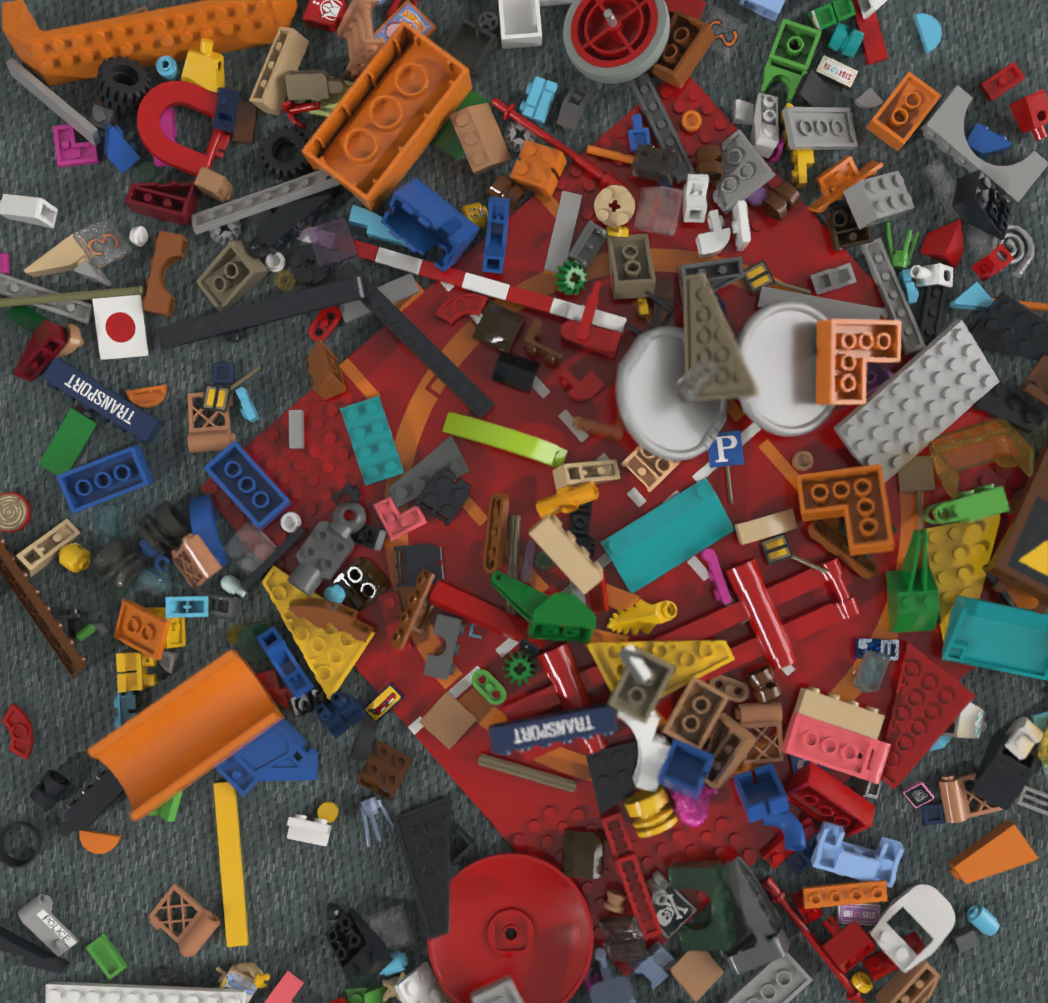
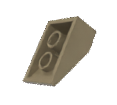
M648 234L628 235V237L607 236L613 300L648 297L645 291L654 294L656 278Z
M245 240L230 241L196 281L219 312L226 310L249 292L269 272L262 261L256 259L250 252V246Z
M635 645V650L650 671L652 677L638 685L627 667L624 666L608 705L646 724L675 667Z

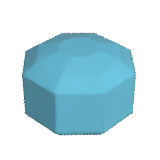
M338 584L330 585L326 588L324 597L325 600L341 603L345 598V592Z

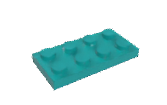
M377 396L340 408L365 486L404 474L405 472L380 397Z

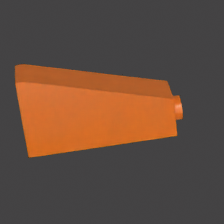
M1006 820L948 861V864L951 866L949 871L956 880L960 879L965 884L1033 862L1038 857L1015 824Z

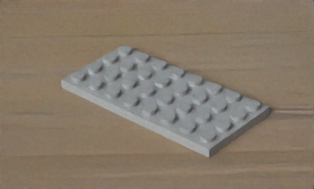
M957 319L866 399V404H860L837 424L834 429L860 467L882 465L885 483L1000 381L963 320Z

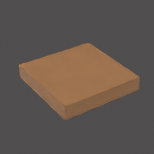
M446 691L419 722L450 750L477 718Z
M698 940L693 941L675 960L676 962L668 968V971L694 1002H697L724 973Z

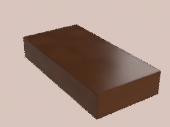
M237 101L232 138L234 143L254 145L258 107L253 103Z

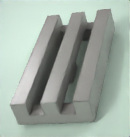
M1025 785L1014 803L1048 816V811L1022 801L1023 798L1048 807V802L1027 795L1025 791H1030L1045 798H1048V794Z

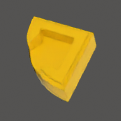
M608 226L607 235L628 237V228L626 226Z
M638 298V316L640 318H647L649 314L646 298Z

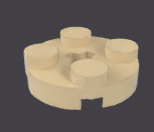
M616 184L602 189L594 203L597 219L611 227L626 224L635 211V200L629 190L622 185ZM614 200H617V204L620 205V209L618 208L616 211H612V208L609 207V203H613Z

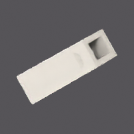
M759 93L757 95L750 143L761 157L769 158L779 142L778 97Z

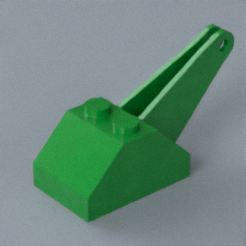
M914 529L901 570L886 571L890 632L935 630L940 613L939 590L931 570L927 569V529H921V531Z
M501 571L492 573L491 585L529 622L528 639L589 643L596 628V615L576 595L559 592L554 593L550 597Z

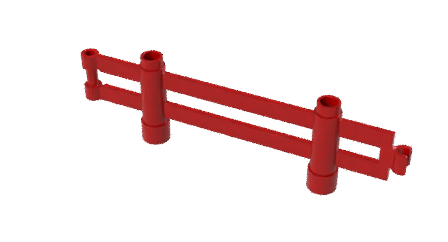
M755 557L724 570L734 593H737L740 599L739 601L650 641L702 640L748 619L756 636L729 648L735 659L698 678L706 682L765 655L766 660L770 661L773 670L784 668L796 661L792 652V642L843 619L853 617L861 613L862 610L855 595H850L843 580L842 574L845 572L838 557L830 558L817 565L828 570L827 574L810 568L768 588L765 587V579ZM830 580L839 601L834 604L828 603L782 624L775 606L818 588L825 581ZM562 642L537 655L552 685L502 707L507 721L534 716L560 703L564 710L591 706L593 703L587 691L605 684L606 681L597 665L578 672L576 668L577 662L568 642ZM687 685L660 698L657 703L684 692ZM615 712V718H616V722H617V721L621 720V718L618 717L617 714H616V712ZM602 734L593 735V738L581 740V737L573 739V741L578 740L579 745L583 746L586 755L596 753L608 746L607 739ZM559 741L545 748H540V745L533 746L531 750L523 751L522 754L525 761L528 762L566 744H561Z

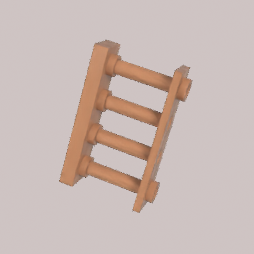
M352 0L337 29L338 38H345L347 40L350 62L343 73L344 77H350L354 80L358 79L384 44V39H374L371 13L378 0Z

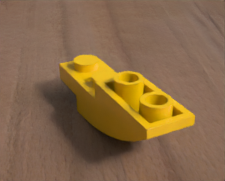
M787 103L785 108L794 106L791 103ZM781 111L780 122L784 123V131L781 133V138H784L785 149H790L783 112ZM791 150L790 161L794 163L791 181L795 183L796 189L804 188L807 184V168H811L814 164L813 150Z

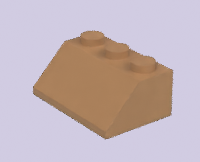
M489 103L469 106L449 115L475 176L512 160Z
M692 676L662 731L681 742L701 750L730 696Z

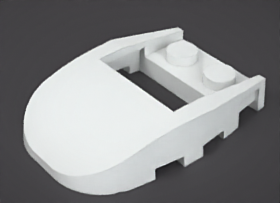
M916 884L889 903L888 907L877 919L878 922L875 927L869 930L867 934L900 970L906 973L932 955L954 927L955 913L951 904L934 887L926 884ZM902 907L934 939L919 955L886 923Z

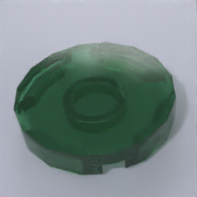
M263 621L251 622L240 630L236 641L237 648L245 659L251 662H261L268 659L267 654L256 637L270 629L271 625Z

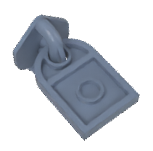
M603 948L596 949L594 957L598 961L603 981L591 987L590 997L592 1003H636L630 981L623 976L612 978L606 958V951Z

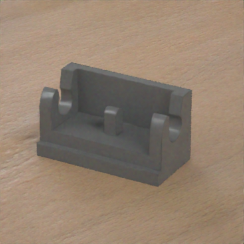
M589 220L568 254V259L570 261L575 260L578 264H583L584 269L587 270L608 236L606 234L607 231Z

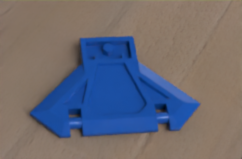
M284 718L215 767V769L244 796L258 781L317 780L318 751L314 747L308 751L303 746L307 740ZM296 752L303 757L300 761L294 756Z

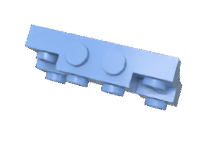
M825 821L822 822L816 837L817 845L811 858L813 867L834 872L840 876H849L859 881L885 879L887 887L892 888L898 864L905 850L902 842L882 837L877 849L873 850L843 842L842 840L845 835L843 826Z

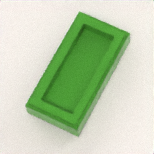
M104 933L85 947L109 980L128 966Z

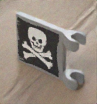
M655 871L652 877L661 886V889L667 892V901L662 905L655 904L653 901L652 904L662 929V934L669 939L697 909L659 871Z

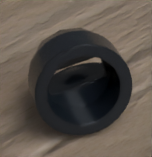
M328 904L326 920H337L340 918L342 909L338 904Z

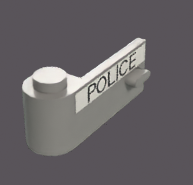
M39 894L20 908L18 915L20 920L59 957L78 943V940L51 913L52 899L48 895Z

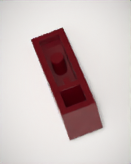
M44 320L33 333L13 371V375L32 382L67 344L64 327Z

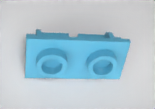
M127 691L125 695H122V692H117V696H114V707L118 708V716L115 717L116 729L137 715V712L129 713L128 709H136V694H134V691Z

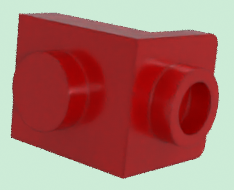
M803 888L791 894V898L805 924L823 916L821 908H804Z

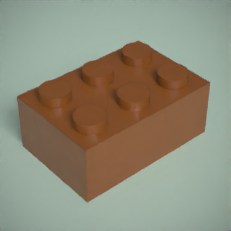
M676 11L670 20V33L666 47L656 63L647 70L649 75L681 89L715 39L710 25Z

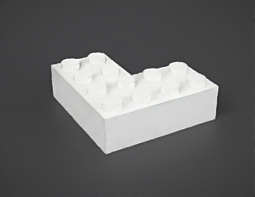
M498 0L502 49L542 46L540 7L572 4L574 0Z

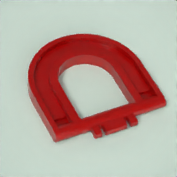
M185 81L165 82L152 88L142 99L137 113L138 133L145 148L156 159L197 177L201 167L211 169L215 157L223 158L224 153L220 151L225 152L231 137L229 135H232L233 129L229 131L215 127L204 155L167 138L161 130L160 118L164 111L170 107L186 106L216 119L217 116L225 117L229 106L219 102L220 95L193 83Z

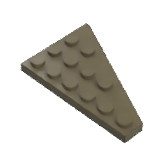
M698 273L683 276L686 402L759 396L756 384L706 275Z

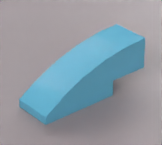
M352 205L349 217L351 225L367 229L366 234L369 238L406 247L404 240L401 238L398 240L389 233L390 229L381 223L382 217L367 209Z

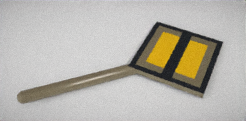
M764 259L744 270L743 278L752 295L759 292L761 286L768 287L772 284L806 294L811 293L810 290L774 280Z
M261 366L256 367L230 387L206 384L201 409L227 413L231 390L261 370Z
M785 533L760 541L768 565L792 558L820 572L828 573V570L793 555Z

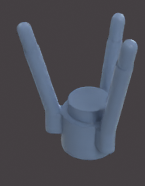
M376 796L360 802L367 847L371 846L367 817H370L377 841H381L374 817L375 814L379 813L378 808H380L391 826L395 827L381 799L377 800Z

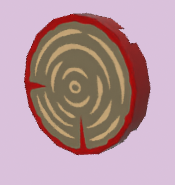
M11 492L0 494L1 531L17 532L28 525L32 515L31 505L24 496Z

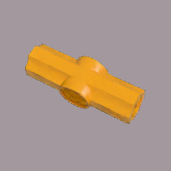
M592 480L576 487H563L558 489L555 495L537 501L536 509L541 518L547 513L551 516L560 512L571 513L576 511L579 505L597 499L599 492Z

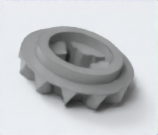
M516 121L510 122L507 128H505L504 139L511 150L521 152L525 143L520 137L515 139L517 136L516 130L520 133L525 132V141L535 142V134Z
M239 220L227 224V227L232 232L224 231L221 233L220 227L209 230L211 238L221 245H227L230 241H236L241 234Z

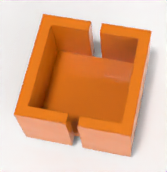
M526 140L519 154L521 161H516L510 178L520 188L552 198L558 184L556 177H561L567 160L562 151Z

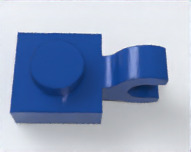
M641 114L632 115L633 129L628 130L630 152L650 150L649 128H642Z
M143 538L138 543L142 547L141 551L145 556L155 559V568L158 571L165 570L161 566L162 560H165L168 564L172 563V560L163 554V551L151 538Z

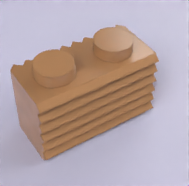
M201 167L194 182L197 188L205 196L215 199L220 203L224 204L227 201H231L234 196V187L226 177Z

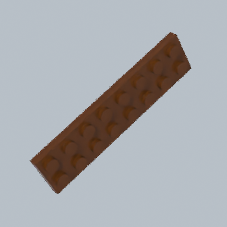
M0 536V574L73 680L76 679L87 667L85 665L87 663L85 657L74 649L75 644L70 636L66 637L63 633L61 622L58 619L55 620L50 614L52 613L50 606L46 602L43 603L39 598L40 592L36 586H31L28 582L29 577L26 571L18 567L15 555L7 551L4 547L6 545L5 541Z

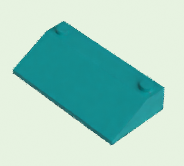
M705 477L599 543L628 590L634 593L735 529L717 494Z
M957 595L950 612L941 658L942 660L1048 681V613L1040 615L1033 610Z

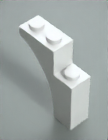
M614 708L617 716L631 727L637 739L638 759L632 778L635 786L656 792L658 774L665 759L667 760V754L671 747L666 736L655 733L660 718L654 709L647 723L644 724Z

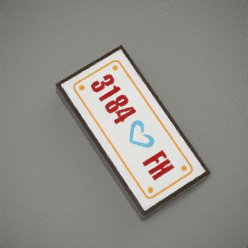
M823 54L815 69V73L818 77L850 91L859 70Z

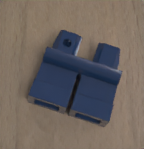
M336 691L331 695V702L327 706L320 704L315 708L323 728H327L336 739L348 730L350 725L353 726L366 715L361 703L347 691L343 693Z

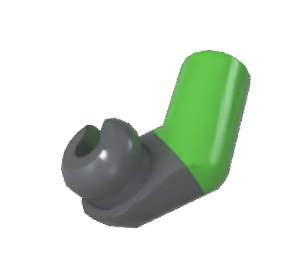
M103 622L91 623L76 633V637L83 641L95 632L102 637L109 632V629L106 627L107 624Z

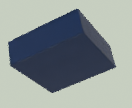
M214 363L213 383H235L234 363Z
M942 802L926 803L921 806L924 826L945 823Z

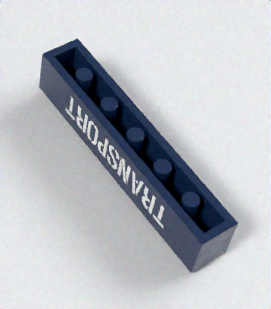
M57 357L53 359L42 377L48 381L47 385L57 391L59 389L65 392L64 396L73 401H76V399L81 401L83 408L91 412L93 410L100 413L98 417L106 422H110V420L115 422L117 429L124 433H127V431L134 434L132 438L140 443H152L164 423Z
M606 702L490 724L488 730L493 754L507 755L511 753V750L519 749L520 752L531 750L533 746L540 745V748H545L559 741L561 744L572 742L575 738L581 737V740L591 739L596 734L609 736L614 734V731H618L614 707Z

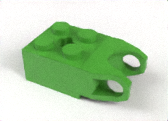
M783 18L764 68L763 85L760 93L765 94L766 89L774 81H782L788 86L786 102L791 103L803 75L807 73L822 31Z
M994 484L975 487L973 488L974 490L954 493V498L929 505L923 511V515L927 523L948 524L952 522H972L1009 511L1010 509L1003 486L995 487ZM931 509H934L932 511L935 519L934 521L931 520L928 515Z

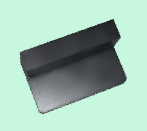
M501 351L496 362L492 380L529 393L540 363L510 352L507 354Z

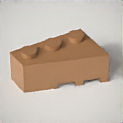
M721 713L718 717L714 729L709 736L708 748L705 750V752L714 755L712 768L705 780L712 789L723 788L757 741L754 735L728 713Z
M924 959L906 973L899 969L874 997L879 1003H925L927 998L930 999L941 975Z

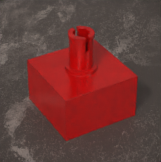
M832 915L828 919L833 926L830 925L827 919L823 922V925L833 935V938L824 944L823 948L845 974L873 952L876 947L855 920L843 929Z

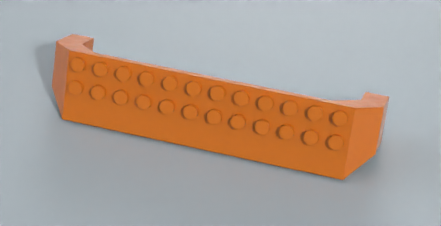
M23 0L2 3V30L20 60L49 86L96 78L99 65H102L103 60H108L112 56L114 58L117 56H122V58L129 57L130 60L138 61L139 65H143L145 68L156 66L157 60L162 56H170L176 62L184 61L190 49L196 46L200 47L202 38L213 40V51L217 53L272 44L279 27L290 28L297 10V0H204L48 31L39 29Z

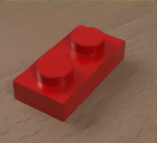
M1013 62L983 82L979 89L989 103H991L1026 77L1016 63Z

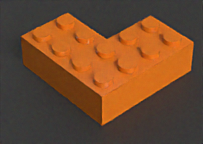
M817 320L816 404H866V363L901 362V320Z
M881 464L796 475L803 522L845 516L850 556L893 551L894 542Z

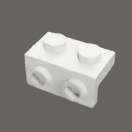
M295 814L294 818H288L287 826H289L287 838L327 846L332 826L327 825V820L315 818V821L312 822L307 821V816Z

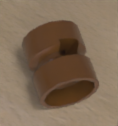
M705 145L695 151V163L698 164L696 174L709 175L708 184L720 181L723 178L721 148L716 145Z
M505 174L500 175L488 190V195L491 197L510 198V212L516 208L526 194L518 185L513 186V181Z
M784 181L775 189V194L771 193L762 202V205L772 218L780 221L789 213L788 209H793L801 201V196L794 186Z
M770 665L757 668L746 675L750 687L755 688L753 693L758 703L769 701L782 693L778 682L773 680L775 675Z

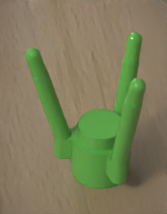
M886 222L889 259L893 268L905 270L910 265V259L920 232H916L908 251L912 230H908L903 251L897 250L893 254L890 222Z

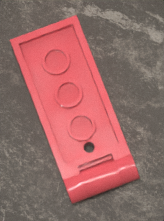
M793 711L781 751L879 784L891 744Z

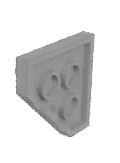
M740 129L723 142L721 162L723 178L717 182L716 189L713 192V199L725 215L733 210L738 201L747 199L775 176L774 172Z

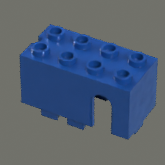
M414 178L394 193L389 203L391 207L386 210L381 220V223L390 229L389 233L398 240L400 238L406 242L405 246L414 253L417 251L424 255L434 246L442 247L446 254L439 258L434 265L444 273L464 257L480 229L418 178Z

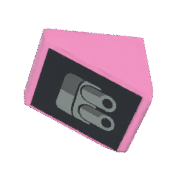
M918 779L902 792L915 808L935 798L923 782Z

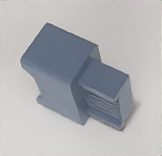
M658 941L648 950L643 946L628 960L637 974L643 973L653 990L669 976L666 970L676 962L674 957Z

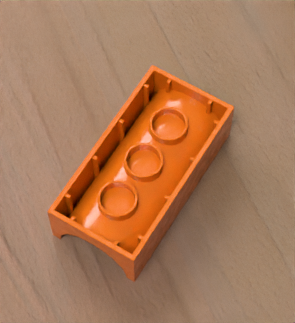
M403 20L301 152L314 170H321L334 178L357 197L367 210L376 213L450 118L449 115L454 113L472 89L469 69Z
M229 650L87 751L91 757L104 763L121 783L131 803L132 811L130 816L136 821L150 815L286 717L260 682L242 653L236 650Z

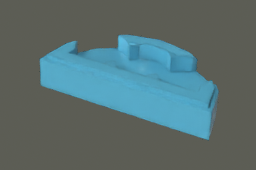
M924 13L915 14L914 19L925 52L928 54L940 43L942 36L941 26L931 15Z

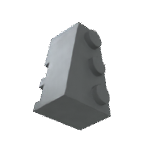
M742 256L678 266L682 307L684 306L683 276L698 273L705 274L713 292L744 277Z

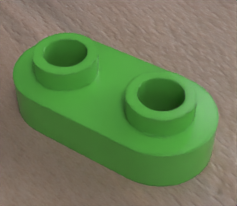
M478 669L473 673V686L489 703L499 705L504 702L506 690L488 670ZM481 675L486 677V681L483 683L478 680V677ZM494 690H498L500 692V696L494 697L492 695V692Z

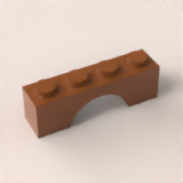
M159 231V236L155 238V255L151 257L150 261L151 274L146 280L147 293L142 299L143 310L148 313L171 318L173 316L176 298L166 289L164 277L171 264L185 259L188 239L184 235Z

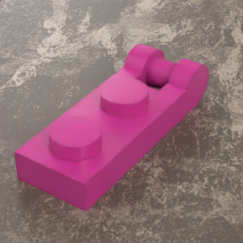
M713 549L702 550L701 558L707 561L709 570H707L710 582L714 581L716 587L713 590L716 600L720 601L721 604L732 602L715 551Z

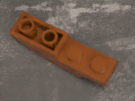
M313 598L295 599L288 609L296 617L310 621L317 628L326 629L331 624L335 629L344 631L355 640L365 643L373 630V627L356 619L359 611L328 600Z

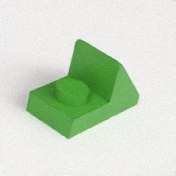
M383 984L347 987V1002L389 1003V999L385 1002L382 999L388 987L383 986Z

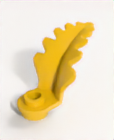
M638 599L635 607L627 608L626 612L617 609L618 614H612L613 618H609L607 628L611 629L612 632L616 630L617 634L623 630L624 635L628 634L629 629H631L633 635H637L641 628L644 634H649L656 624L672 620L677 615V607L675 603L669 600L650 604L642 599Z

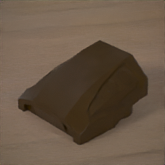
M849 206L823 212L826 217L834 251L874 242L871 226L859 229Z
M490 301L472 338L509 354L511 346L526 320V316H522Z
M363 556L329 584V586L338 584L345 592V602L352 609L359 611V613L388 588L386 577L372 561Z
M564 829L562 872L566 876L588 879L603 877L605 832H581Z

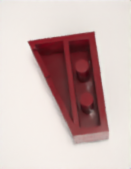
M195 180L185 183L170 181V183L158 184L157 182L131 183L125 203L133 213L190 227L191 215L195 212L201 191L195 185Z

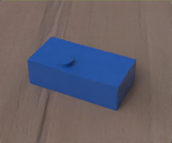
M233 441L203 467L261 531L292 505L291 501L236 441Z
M140 445L129 447L56 476L72 514L155 483Z

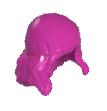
M705 783L698 801L667 788L671 798L675 801L673 809L681 822L691 827H698L699 824L705 822L704 819L708 818L710 796L712 793L717 794V789H712Z

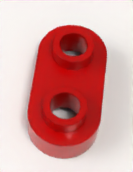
M336 306L321 310L309 326V336L315 342L318 340L326 341L341 322L342 314ZM330 313L335 314L333 320L328 319ZM318 329L323 330V334L321 336L316 335V331Z

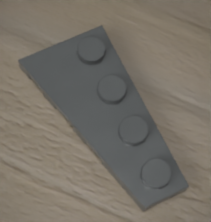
M452 435L388 489L397 508L416 499L436 471L441 472L444 467L456 475L455 479L470 472Z

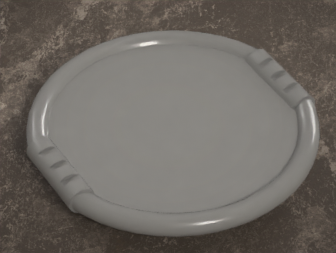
M784 300L765 306L747 321L736 341L759 391V396L739 398L743 411L759 427L780 436H798L816 429L829 418L837 404H816L817 320H826L828 318L809 304L800 301Z
M663 326L640 334L619 364L617 376L619 410L628 431L640 446L659 458L673 461L691 459L710 448L727 420L729 399L686 402L683 328Z

